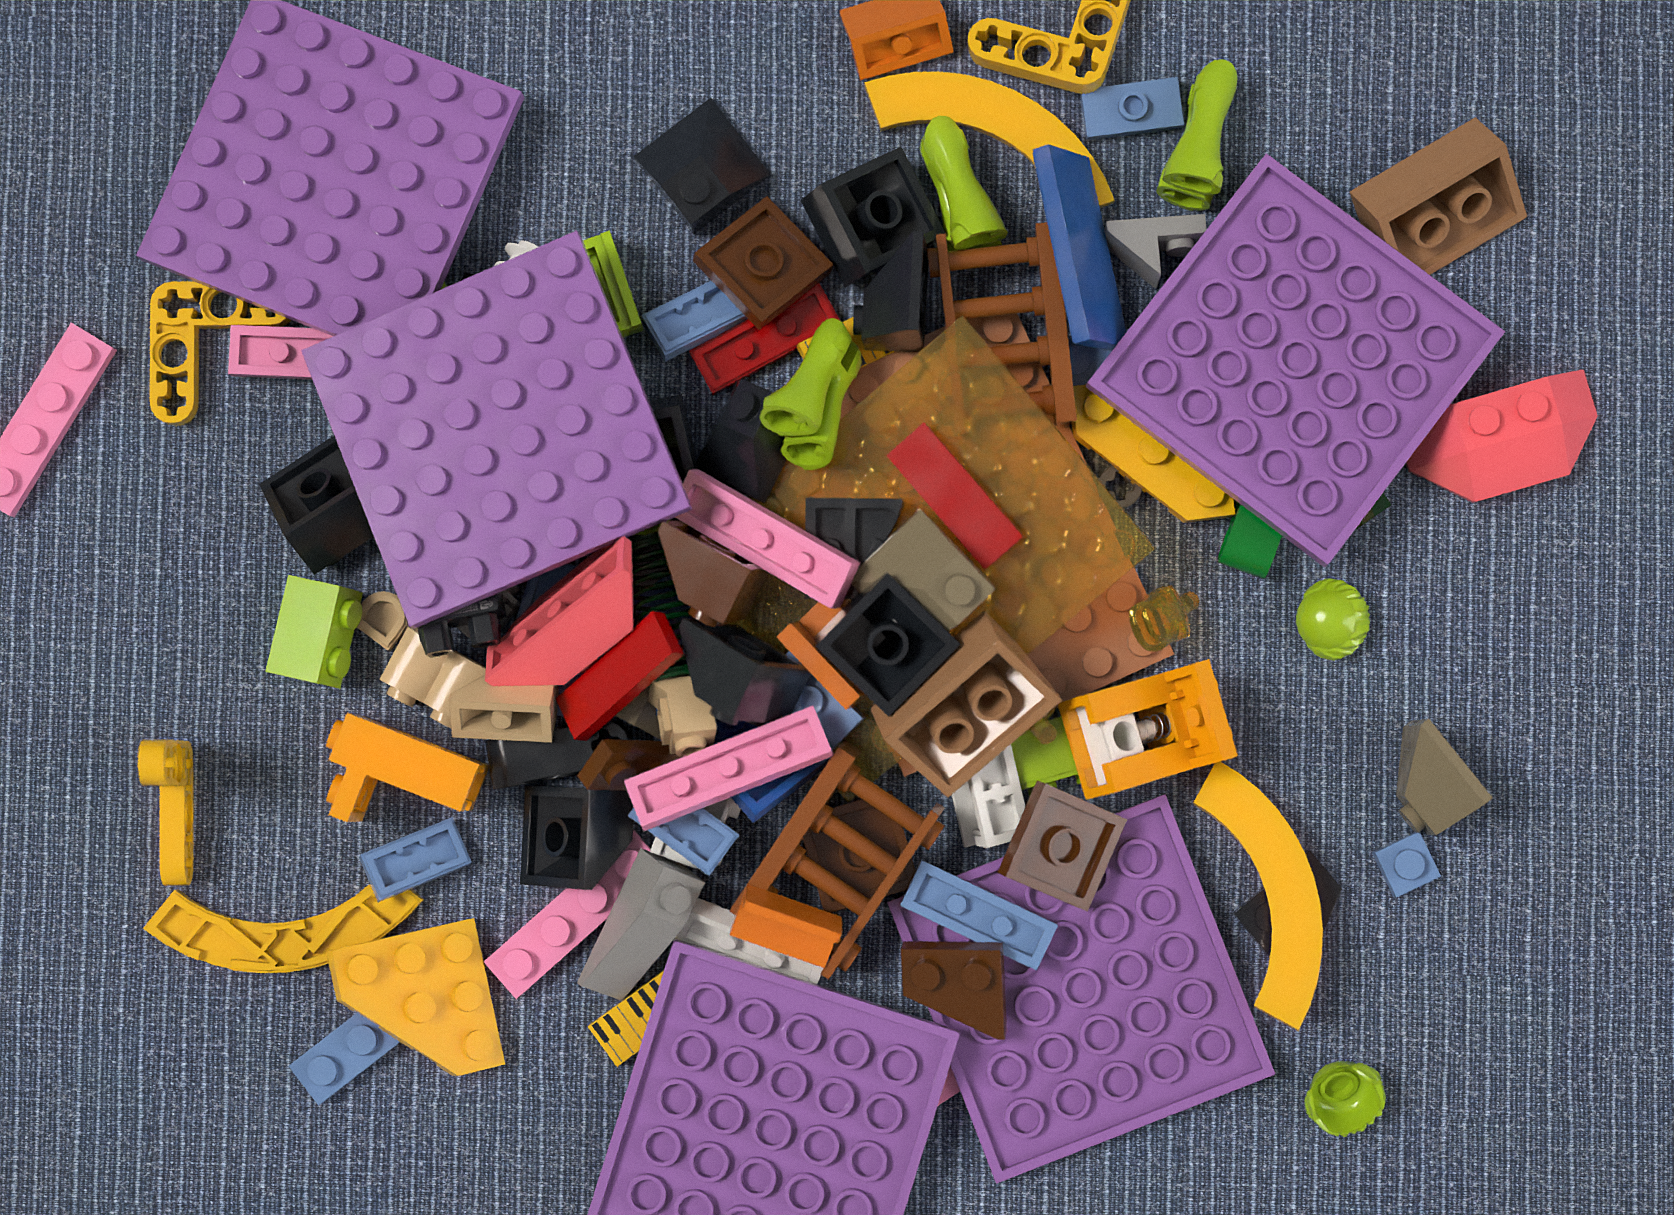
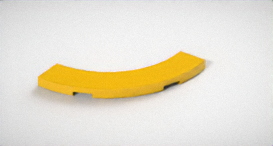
M940 71L889 75L864 82V87L880 131L905 125L929 124L937 116H947L958 125L973 128V130L991 136L1009 147L1012 146L1024 155L1034 167L1033 149L1050 144L1089 157L1100 208L1113 204L1115 201L1105 176L1077 136L1044 107L1013 89L990 80L966 74Z
M1217 762L1211 769L1193 804L1223 825L1248 853L1262 881L1271 914L1272 942L1269 965L1254 1007L1299 1032L1311 1006L1318 983L1322 958L1323 926L1315 878L1306 854L1294 831L1274 804L1240 773L1222 762Z
M369 884L351 899L323 914L290 922L264 923L237 919L215 912L195 902L177 889L171 893L143 929L178 952L212 965L243 972L286 973L329 964L326 951L383 938L406 920L424 899L414 890L410 889L378 903Z

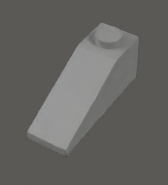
M640 848L577 983L582 987L622 1001L684 928L705 882L681 863Z

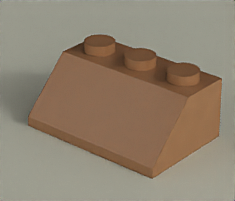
M1476 117L1349 192L1360 224L1429 275L1527 218L1506 144Z
M985 611L981 612L954 636L960 642V645L889 717L876 704L871 708L883 739L947 798L1062 701L1059 694L1017 642Z

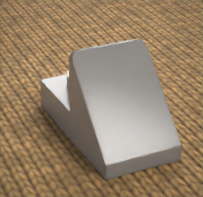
M1205 214L1106 221L1105 225L1109 251L1154 288H1158L1161 277L1159 252L1166 251L1168 256L1173 257L1186 256L1207 230Z

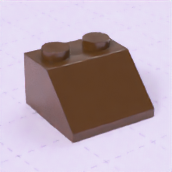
M680 520L663 521L658 529V533L678 599L691 606L689 615L712 627H716L718 622L727 624L745 620L769 572Z

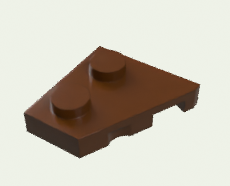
M903 941L901 946L903 996L997 1040H1005L1007 1018L1003 942Z

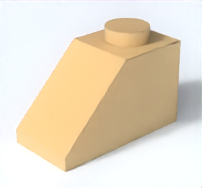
M484 675L450 694L449 707L452 737L552 743L559 706L556 698L559 696V686H491L485 681Z

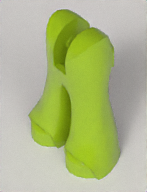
M1219 59L1208 63L1196 76L1187 102L1189 105L1188 117L1184 133L1168 159L1157 186L1156 192L1162 199L1186 210L1209 209L1213 194H1218L1221 191L1223 183L1222 171L1224 170L1220 160L1221 131L1235 95L1238 80L1235 67L1227 60Z
M937 116L933 118L925 130L919 149L939 197L943 228L946 232L947 250L955 251L1002 245L1001 240L1006 238L1008 234L1007 229L989 196L975 177L969 158V145L963 130L950 117Z
M834 318L826 319L817 328L798 370L787 384L764 398L763 409L760 414L761 423L767 429L778 433L779 436H785L781 449L783 456L804 470H816L827 466L831 462L837 441L842 402L853 379H856L862 364L859 348L851 341V335L843 323Z

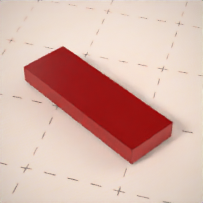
M818 283L762 329L758 330L747 319L693 348L689 353L714 396L736 384L740 379H745L797 351L798 343L813 337L817 328L826 319L834 318L839 321L840 319L820 283Z
M923 422L886 455L984 570H988L1025 537L926 422Z
M652 611L630 633L623 637L556 698L574 740L587 741L684 655L665 613Z

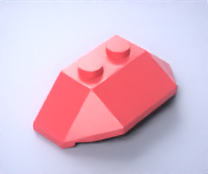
M1584 369L1543 377L1450 404L1407 460L1408 472L1420 478L1423 477L1472 503L1570 475L1598 417Z
M622 536L615 543L595 551L531 604L512 623L507 633L501 638V643L487 648L485 681L491 686L565 685L578 673L586 672L596 662L598 657L630 633L634 627L632 542L625 536Z

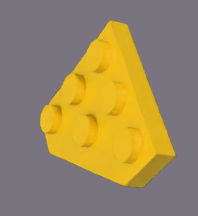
M1086 384L1073 386L1077 422L1072 424L1075 440L1088 450L1092 449L1113 465L1119 471V474L1129 478L1130 482L1142 488L1144 493L1148 492L1169 509L1168 512L1183 523L1229 518L1235 515L1232 497L1086 388Z
M474 918L326 951L336 1000L353 1012L356 1011L379 1026V1029L410 1049H415L429 1058L439 1068L452 1076H461L505 1065Z

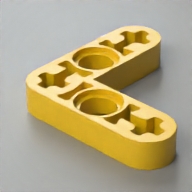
M1081 0L1069 38L1000 19L986 18L979 20L968 33L970 56L977 65L983 68L1074 93L1088 94L1094 92L1101 87L1105 80L1131 0H1111V3L1106 0ZM1102 14L1111 20L1112 27L1103 35H1093L1085 29L1084 23L1090 16ZM990 35H996L1000 46L994 45L990 52L983 51L981 41H987ZM1015 39L1018 40L1015 45V59L1011 60L1009 59L1008 48L1012 49V40ZM1039 45L1047 48L1051 54L1049 61L1039 67L1028 65L1023 60V54L1031 46ZM1086 46L1093 49L1091 55V70L1093 71H1087L1085 77L1082 78L1076 76V68L1074 66L1077 67L1082 64Z
M172 281L157 287L150 301V407L154 415L164 423L173 426L185 425L196 415L199 405V329H231V325L283 327L291 322V319L278 314L275 317H270L269 312L263 308H250L252 318H245L248 304L236 298V310L231 316L217 318L211 311V301L220 291L194 281ZM196 292H202L199 302L203 315L202 319H196L198 311L194 308L178 309L177 317L172 318V314L169 311L163 309V303L170 302L173 293H177L178 297L185 302H198ZM171 341H182L187 347V359L179 367H167L162 361V349ZM162 374L176 378L188 375L186 383L177 380V394L186 399V406L178 407L177 415L172 416L171 410L162 407L163 400L170 399L172 396V383L167 380L161 382Z
M142 740L138 752L140 783L143 786H160L161 881L164 886L190 885L194 864L192 746L189 741Z

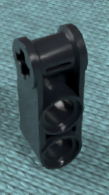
M607 722L587 741L574 740L568 725L555 727L552 743L486 740L485 746L493 790L535 783L538 779L545 781L578 775L597 748L596 741L604 739L605 730L608 729L610 736L619 737L620 740H632L630 732L619 723Z

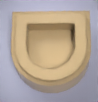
M385 591L376 592L368 596L361 604L362 617L357 628L386 650L391 651L409 624L397 595Z

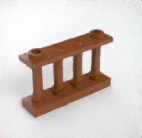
M1047 222L1035 223V236L1026 237V243L955 251L947 250L946 234H937V248H928L927 251L930 278H941L953 396L943 397L946 426L956 425L957 436H967L966 419L1044 410L1045 415L1055 414L1056 426L1076 423L1077 415L1065 305ZM1029 262V267L1039 266L1041 286L1032 287V292L953 301L950 271ZM1034 312L1035 317L1044 316L1046 335L1037 336V341L958 350L955 320ZM1035 361H1039L1040 366L1049 365L1051 385L1042 386L1043 391L972 399L963 398L961 370Z
M846 740L837 748L747 883L779 894L780 890L775 888L773 884L782 871L789 875L794 871L859 916L843 940L840 938L839 943L834 942L830 953L831 959L821 972V975L828 980L837 967L844 972L848 970L863 948L855 943V940L918 847L921 845L929 850L945 827L944 824L937 820L945 809L939 803L934 805L925 818L861 775L860 771L862 768L854 763L862 751ZM837 789L843 793H846L847 790L851 791L914 834L898 859L832 814L834 809L828 806L827 803ZM809 830H812L817 835L822 831L886 875L871 899L805 855L807 850L800 846ZM745 888L729 910L734 915H736Z

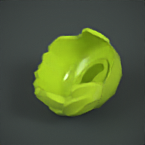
M1331 578L1320 580L1306 590L1303 600L1297 608L1295 622L1298 633L1307 644V647L1318 657L1329 660L1341 659L1353 654L1367 637V632L1370 630L1369 606L1357 589L1343 580Z
M1336 1061L1324 1065L1313 1076L1304 1103L1307 1115L1323 1131L1337 1137L1339 1135L1347 1137L1349 1133L1363 1132L1367 1125L1374 1124L1375 1118L1382 1115L1386 1096L1382 1078L1374 1068L1363 1063Z

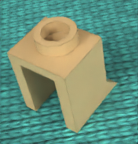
M690 676L665 678L657 682L653 681L649 688L647 701L657 708L662 745H669L670 754L685 757L714 745L717 730L715 717L709 713L711 706L694 695Z

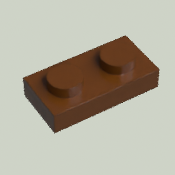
M602 739L577 777L587 790H627L624 780L681 757L677 756V754H670L669 745H662V741Z

